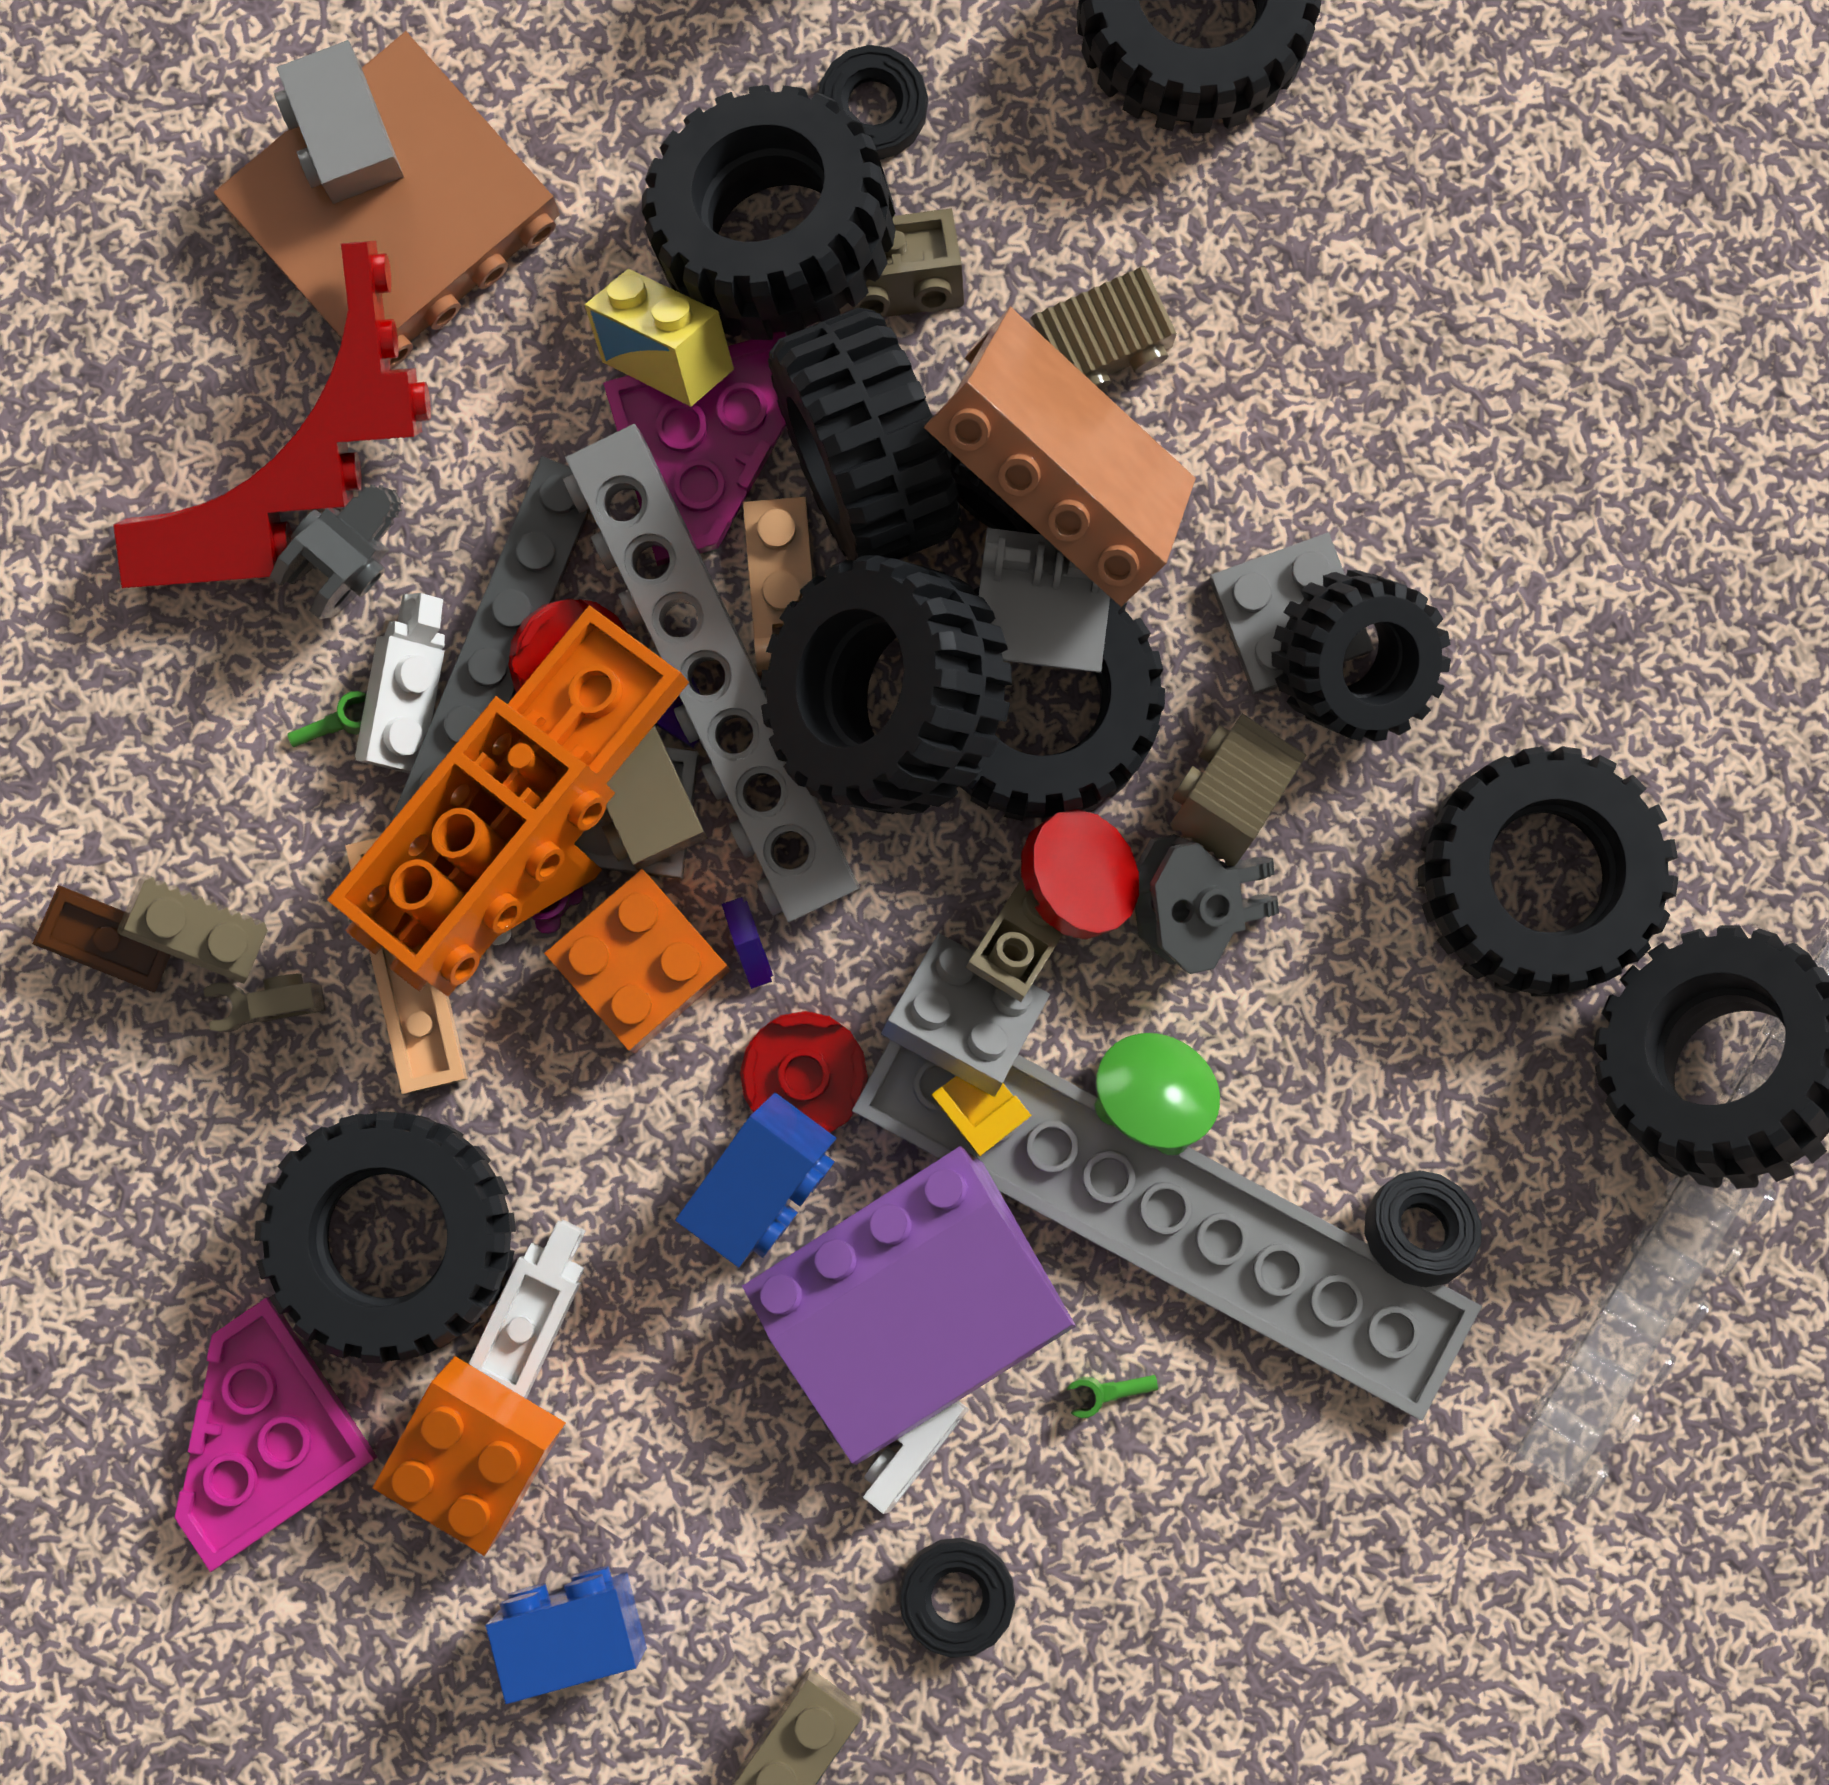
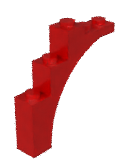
M376 241L341 243L348 304L342 342L330 377L314 408L299 430L271 461L248 480L227 493L205 503L175 512L131 517L113 524L122 588L270 577L278 557L292 541L290 524L288 521L280 522L279 512L345 507L353 498V491L361 490L362 474L360 459L357 452H348L347 442L415 437L422 432L421 421H430L431 419L429 389L427 382H417L416 368L390 370L389 358H398L399 352L396 324L394 319H385L382 293L391 292V270L387 254H378Z

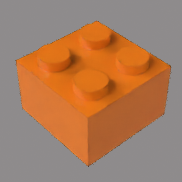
M643 868L544 953L627 1050L632 1053H637L731 971Z
M454 1356L431 1381L372 1488L485 1556L507 1527L566 1422Z

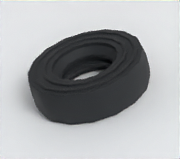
M866 45L848 50L830 64L819 83L818 93L837 101L840 111L842 109L850 111L848 106L849 97L860 84L873 81L881 82L888 86L895 94L897 101L896 110L893 115L884 123L876 125L862 124L865 134L873 140L879 159L896 156L914 143L925 125L928 94L923 76L908 57L892 48Z
M1419 1170L1397 1175L1376 1192L1365 1213L1364 1234L1371 1254L1387 1273L1406 1284L1427 1288L1449 1283L1471 1265L1481 1245L1482 1223L1475 1204L1459 1185L1440 1174ZM1411 1208H1422L1436 1215L1445 1231L1443 1245L1434 1250L1420 1249L1413 1245L1406 1238L1401 1227V1216L1404 1211Z
M965 1538L939 1540L920 1550L906 1567L899 1589L901 1617L912 1637L930 1652L950 1658L975 1656L995 1645L1009 1627L1015 1608L1013 1579L1002 1558L986 1545ZM961 1572L970 1575L978 1582L982 1590L983 1600L979 1611L974 1617L965 1622L953 1623L944 1620L936 1613L932 1605L931 1595L935 1584L940 1578L949 1573Z

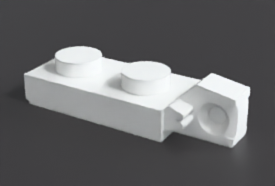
M423 593L402 595L398 622L389 621L385 635L377 636L355 753L356 761L410 774L433 717L445 650H442L444 648L445 635L437 633L440 629L443 599Z
M563 1219L562 1221H557L545 1248L531 1243L525 1256L518 1258L469 1362V1365L526 1399L581 1284L578 1281L584 1271V1267L572 1262L586 1230Z

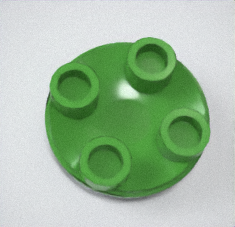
M1140 1033L1125 1037L1109 1048L1097 1070L1096 1091L1098 1096L1094 1104L1096 1114L1104 1123L1115 1126L1120 1132L1135 1142L1156 1148L1166 1155H1178L1184 1152L1189 1145L1203 1138L1216 1121L1220 1107V1092L1215 1075L1200 1054L1178 1039L1157 1033Z

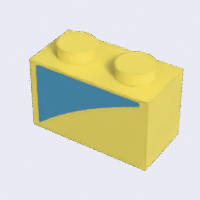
M629 268L585 304L603 363L690 407L734 370L717 310Z

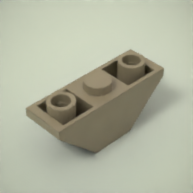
M1022 879L965 967L1020 1002L1024 999L1063 936L1061 932L1046 923L1034 908L1039 903L1035 899L1032 889L1026 892Z

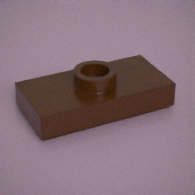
M61 885L57 886L32 943L35 946L155 993L171 956L120 935L117 930L125 911Z

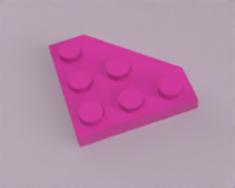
M785 332L773 333V340H747L728 346L734 370L692 407L629 375L603 382L617 432L632 424H635L641 431L700 554L719 548L786 426L777 402L778 397L773 388L772 372L768 363L769 352L780 338L786 336ZM635 491L641 509L642 498L640 493ZM652 547L657 566L670 563L669 553L665 548Z
M269 1297L264 1298L211 1335L206 1360L209 1363L202 1398L198 1400L188 1448L190 1453L183 1490L179 1492L174 1517L210 1572L223 1565L378 1458L284 1315L277 1312Z

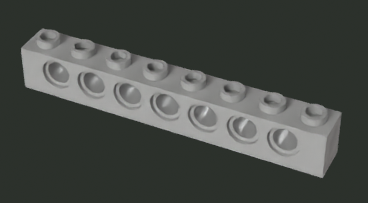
M632 424L565 457L573 474L563 478V481L579 513L588 509L591 510L600 529V532L592 535L591 539L605 568L608 571L618 567L628 589L618 595L634 628L645 624L656 646L650 650L680 671L689 681V684L679 695L683 705L674 708L675 715L688 741L692 743L700 739L711 762L701 766L702 771L716 799L719 801L728 796L735 810L738 820L730 823L729 827L743 856L748 858L756 854L766 877L757 881V885L771 914L775 916L783 912L789 923L859 890L860 886L818 799L810 795L806 787L798 786L783 767L786 762L778 760L768 739L774 733L772 728L765 726L761 705L767 704V693L760 688L761 680L641 431L635 424ZM626 489L639 492L642 498V506L639 513L628 521L614 520L610 514L612 498L618 492ZM654 546L665 548L670 557L667 571L656 579L642 578L637 570V561L640 554L647 548ZM682 603L694 606L698 616L695 629L684 637L670 636L664 625L665 616L669 609ZM705 661H717L722 664L725 670L724 685L715 694L707 696L698 694L692 685V674L695 668ZM744 718L752 726L753 740L745 751L736 754L728 753L720 744V730L728 720ZM760 775H771L780 784L781 798L773 809L764 812L757 811L751 807L747 800L748 785L754 778ZM788 832L801 834L809 846V855L806 862L801 867L793 870L782 867L774 855L776 841Z

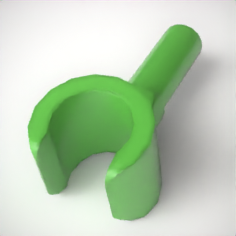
M360 691L349 692L339 700L337 712L327 715L324 719L289 732L287 735L292 747L343 729L350 734H359L361 721H350L346 718L345 711L352 704L365 702L366 694Z
M1155 1375L1102 1384L1092 1377H1080L1067 1387V1390L1079 1386H1087L1095 1393L1096 1402L1093 1407L1075 1409L1071 1412L1072 1415L1078 1418L1094 1416L1104 1403L1117 1401L1118 1398L1158 1391Z

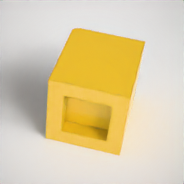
M955 1076L931 1094V1097L978 1157L1032 1116L1018 1097L1011 1094L1004 1083H1002L996 1096L993 1097Z

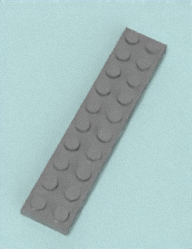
M890 1040L852 1110L853 1112L939 1159L961 1146L984 1163L998 1190L1003 1194L1423 1421L1482 1307L1481 1305L1444 1285L1425 1288L1403 1283L1382 1268L1371 1254L1367 1243L1190 1147H1187L1184 1152L1178 1155H1166L1156 1148L1133 1141L1115 1126L1108 1125L1100 1120L1094 1106L1096 1096L1020 1055H1017L1003 1083L1013 1096L1016 1095L1032 1116L978 1157L931 1097L933 1092L945 1085L955 1075Z

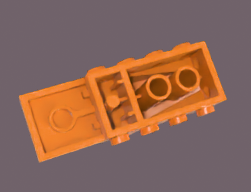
M589 605L508 704L499 697H494L327 899L352 920L345 931L375 955L382 947L396 957L389 965V968L419 992L428 982L449 997L458 985L471 978L479 966L480 958L498 936L591 882L601 872L602 869L574 843L584 831L591 829L600 821L606 810V804L615 794L607 785V782L685 689L689 681L680 671Z

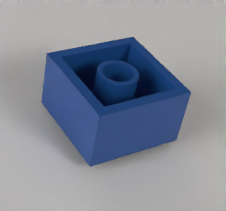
M774 1093L749 1116L675 1221L738 1268L752 1252L764 1258L798 1214L795 1209L789 1206L790 1202L793 1201L801 1207L835 1163L826 1153L837 1138L780 1095Z
M609 1566L599 1567L572 1576V1582L564 1585L565 1590L548 1594L546 1583L537 1584L508 1594V1600L499 1603L500 1610L485 1626L505 1704L637 1668L647 1646L627 1572L611 1576Z

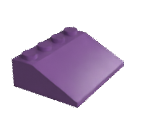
M961 1146L742 1285L771 1343L851 1463L855 1465L1076 1327L984 1163Z

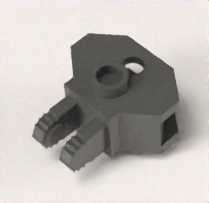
M370 485L369 488L363 487V491H358L359 496L353 497L343 510L341 508H326L322 514L316 509L310 512L292 533V541L278 557L270 578L279 585H284L285 582L295 584L314 567L318 568L329 579L318 591L309 611L318 619L332 618L337 615L357 595L359 597L364 596L377 583L385 571L380 561L389 549L380 542V539L394 524L393 519L399 517L398 514L402 511L401 504L403 502L400 501L396 493L397 490L384 488L383 485H379V487Z
M1173 834L1150 839L1136 864L1139 871V897L1135 905L1138 937L1166 963L1170 965L1177 963L1189 974L1214 969L1232 935L1235 932L1246 930L1245 922L1279 914L1277 896L1261 894L1242 899L1240 883L1263 880L1271 877V875H1275L1273 858H1247L1246 860H1239L1235 866H1227L1225 862L1214 859L1199 843ZM1151 899L1154 902L1155 912L1151 907Z

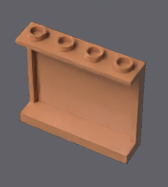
M407 31L402 33L362 67L403 172V178L333 204L322 184L311 188L305 176L297 151L307 148L300 127L284 132L214 191V194L230 216L242 229L244 228L341 339L348 313L341 243L376 241L378 254H387L391 270V292L382 293L385 319H394L396 324L399 352L398 358H389L390 369L396 367L410 354L413 349L411 341L427 327L430 326L433 330H436L452 320L461 308V304L458 301L473 288L478 286L480 289H486L497 282L508 268L506 260L524 245L528 249H532L544 242L556 227L554 220L560 215L554 196Z
M1010 306L970 348L964 359L971 365L957 390L926 423L924 428L1122 607L1167 564L1196 478Z

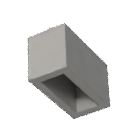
M349 40L276 67L284 90L274 93V96L288 129L292 130L300 127L307 148L297 151V155L311 188L322 184L332 203L335 204L404 177L360 62Z

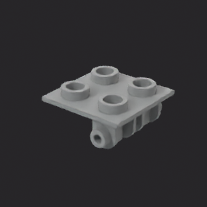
M987 528L979 597H983L994 612L996 619L991 624L1000 626L1008 647V650L1002 652L1003 661L1101 673L1110 597L1042 535Z

